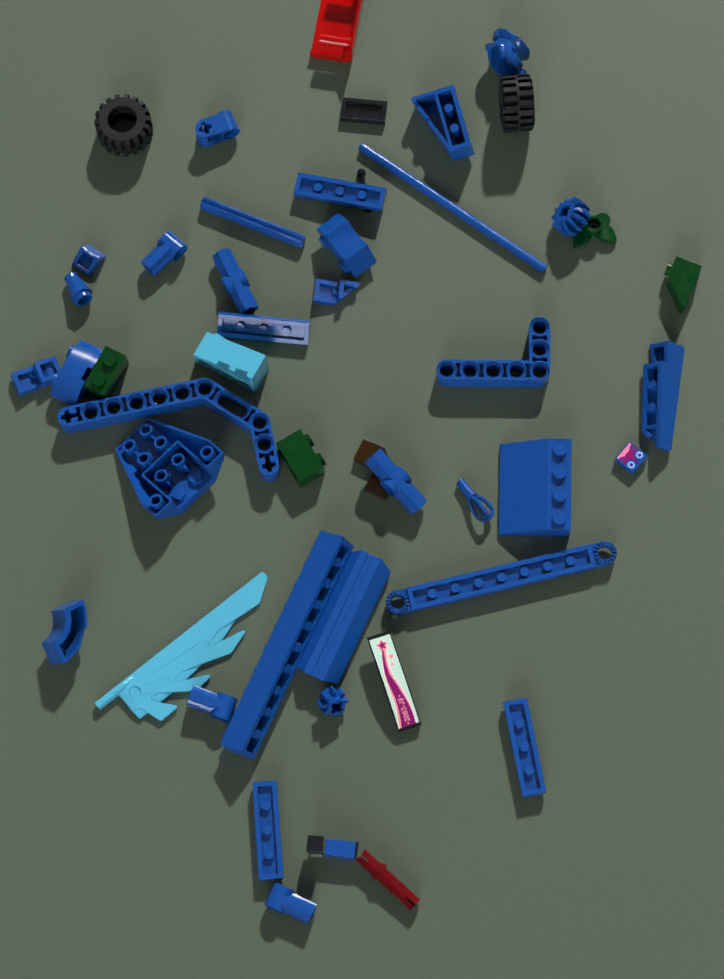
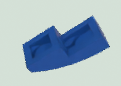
M52 356L34 362L32 367L13 372L10 377L20 397L50 385L53 376L56 373L59 374L61 368L56 357Z

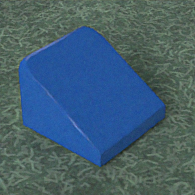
M82 245L72 265L91 277L106 256L91 245Z

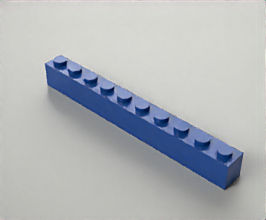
M320 531L288 601L284 605L279 620L274 626L270 639L264 647L262 656L254 668L253 675L223 734L220 745L230 752L251 760L255 759L354 546L343 536Z

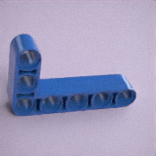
M535 317L531 320L528 331V360H442L436 368L437 382L445 387L540 388L545 386L550 375V324L544 317ZM541 327L545 332L538 334L533 329ZM535 349H542L545 354L538 356L533 351ZM450 370L453 374L445 377L441 375V371ZM472 370L475 372V375L467 377L464 375V372ZM490 370H495L498 372L499 375L496 377H490L488 376L487 372ZM517 370L522 375L516 378L511 376L510 372ZM535 371H542L545 376L538 378L533 373Z

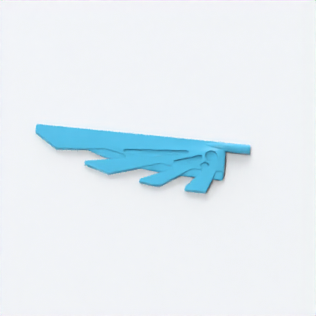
M264 572L259 573L97 700L95 704L99 710L120 696L139 719L147 713L159 721L167 718L177 709V706L161 702L171 693L191 692L193 685L202 687L210 679V675L188 678L201 665L230 655L244 636L245 630L225 640L223 639L235 620L261 603L268 580L267 575Z

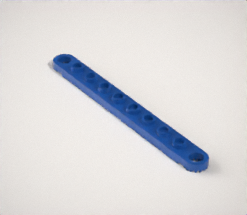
M602 541L392 591L386 598V607L393 615H403L605 567L615 561L617 550L612 543ZM601 548H607L611 551V557L605 560L601 559L598 551ZM401 597L405 602L404 606L400 609L392 607L391 601L393 598Z

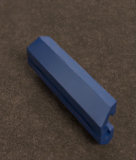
M363 550L351 552L298 665V668L304 673L322 681L335 684L340 683L390 576L391 571L381 558L370 555Z

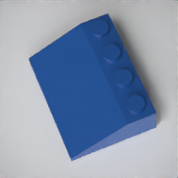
M540 439L500 444L499 536H570L572 439Z

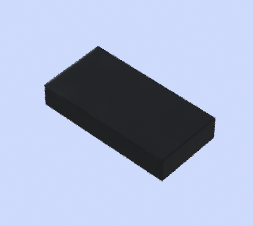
M343 97L341 121L385 125L387 101Z

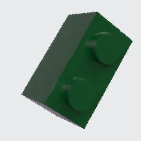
M105 346L84 384L86 393L99 400L111 397L129 366L126 355Z
M301 429L276 443L278 452L300 487L325 474L323 466L326 463L320 453L315 454L312 449L314 446L312 439L308 434L304 435Z

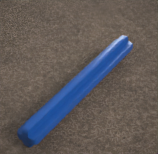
M204 197L201 201L200 208L204 211L298 248H302L305 243L306 237L300 233L208 197Z

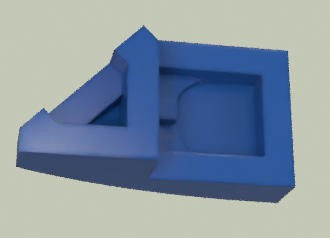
M316 279L314 281L312 303L335 306L359 287V283L341 279L339 282Z

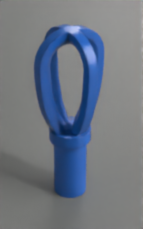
M460 479L456 485L466 496L474 517L480 522L491 520L494 516V507L484 497L473 491L464 479ZM480 501L485 503V505L490 509V514ZM473 503H474V505L477 507V509L480 511V513L483 515L484 518H481V517L478 515V513L476 512V510H475V508H474V506H473Z

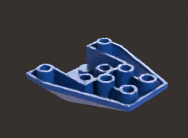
M151 418L146 419L115 449L142 506L157 519L180 515L216 482L225 457V453L209 439Z

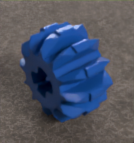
M567 197L564 203L560 202V206L554 209L556 213L551 218L553 219L552 225L555 229L569 237L570 235L576 236L578 231L583 232V227L588 225L587 220L591 215L589 214L590 209L587 204L579 198L573 197L570 199Z

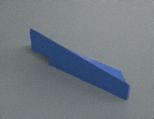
M670 341L650 344L651 363L643 364L642 432L653 440L657 448L671 451L684 347Z

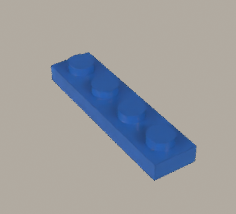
M298 172L293 194L295 197L382 212L387 189Z
M219 312L217 334L231 338L308 345L310 321Z
M527 698L503 702L522 798L545 794L546 787Z
M277 781L252 782L259 881L284 879Z

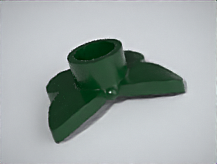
M606 213L591 216L587 220L588 225L583 227V232L578 231L577 235L573 237L574 248L585 245L592 238H598L610 244H616L617 242L615 232L609 226L610 217Z

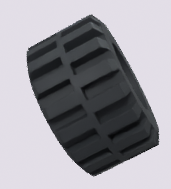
M529 74L501 76L499 80L500 120L505 133L532 131L534 127V91Z
M119 94L114 95L115 99L111 100L109 97L106 99V104L101 103L99 106L100 111H96V119H94L96 132L101 145L109 153L113 151L116 156L123 153L124 157H129L128 153H133L134 156L138 154L137 150L143 151L146 148L145 143L149 144L151 142L150 136H153V124L148 107L146 108L143 101L139 102L135 96L131 99L129 94H124V97H120ZM122 119H131L136 122L135 126L127 132H117L112 129L114 124Z

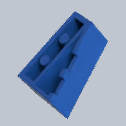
M454 84L411 98L414 108L453 161L475 155Z

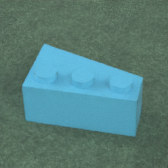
M206 332L193 354L195 363L253 393H256L269 371L266 355L226 340L217 333L211 334Z

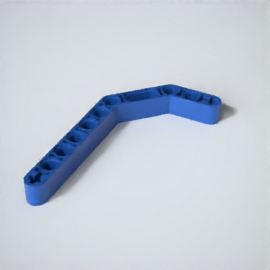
M200 378L66 406L57 414L61 428L67 433H75L206 406L252 435L258 468L263 480L273 482L280 476V465L269 416L208 378ZM204 388L211 389V392L207 395L200 393ZM180 393L189 394L184 400L177 398ZM159 397L166 399L163 404L154 403ZM222 400H229L246 410L247 413L242 417H238L221 407L219 403ZM136 402L143 403L140 409L132 408ZM113 407L121 408L116 414L109 413ZM92 411L98 413L93 419L86 418L87 414ZM79 414H81L82 421L79 420ZM68 417H72L70 423H67ZM259 421L266 423V426L262 429L254 427ZM263 443L271 445L266 451L259 449V446ZM270 459L271 472H268L265 460Z

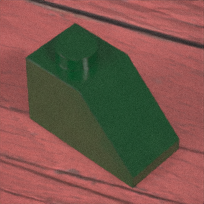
M676 256L674 263H668L664 275L668 276L666 286L677 311L683 314L702 266Z

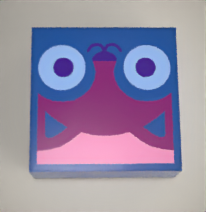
M629 441L614 461L633 475L647 459L648 455Z

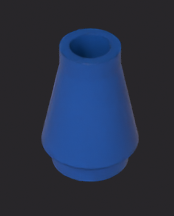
M76 272L67 274L64 280L67 284L72 303L79 307L90 303L93 298L92 290L78 277Z

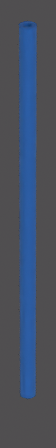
M365 143L360 145L358 149L360 152L541 273L546 270V264Z

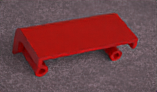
M321 0L310 57L340 62H350L353 60L364 0Z

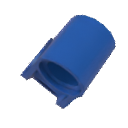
M224 110L216 115L201 119L195 126L196 139L202 147H210L224 140L232 139L240 133V129L230 110Z

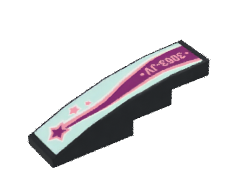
M390 630L367 637L398 732L421 725Z

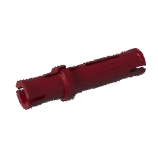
M365 849L361 854L362 856L356 859V862L372 875L371 878L373 880L377 879L411 911L420 901V898L386 869L387 865L381 864Z

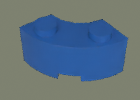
M336 214L316 229L321 236L318 238L320 244L325 249L329 248L339 261L338 265L345 274L349 272L356 278L377 262L368 244L358 236L349 221L340 214Z
M83 340L76 346L72 345L67 352V359L59 374L56 373L51 380L53 388L50 395L69 405L79 404L86 396L84 384L103 350Z
M83 600L69 601L51 611L53 617L52 631L48 638L41 643L50 664H63L67 662L81 647L84 630L87 629V611Z

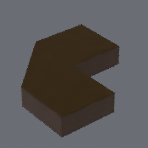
M363 439L354 457V461L368 467L364 462L380 448L386 455L387 453L384 447ZM372 472L364 490L386 500L389 494L382 488L380 479Z

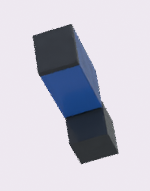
M308 835L306 852L321 855L324 853V857L356 860L359 843L335 839H325L324 842V837Z

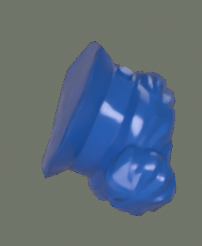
M498 28L493 34L492 40L494 42L485 45L491 67L501 76L526 74V71L522 69V61L529 59V48L521 38L509 30Z

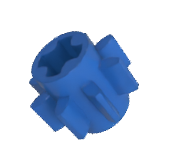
M332 686L321 691L320 699L317 700L323 714L327 715L330 713L333 717L344 712L345 704L349 702L341 687L336 690Z

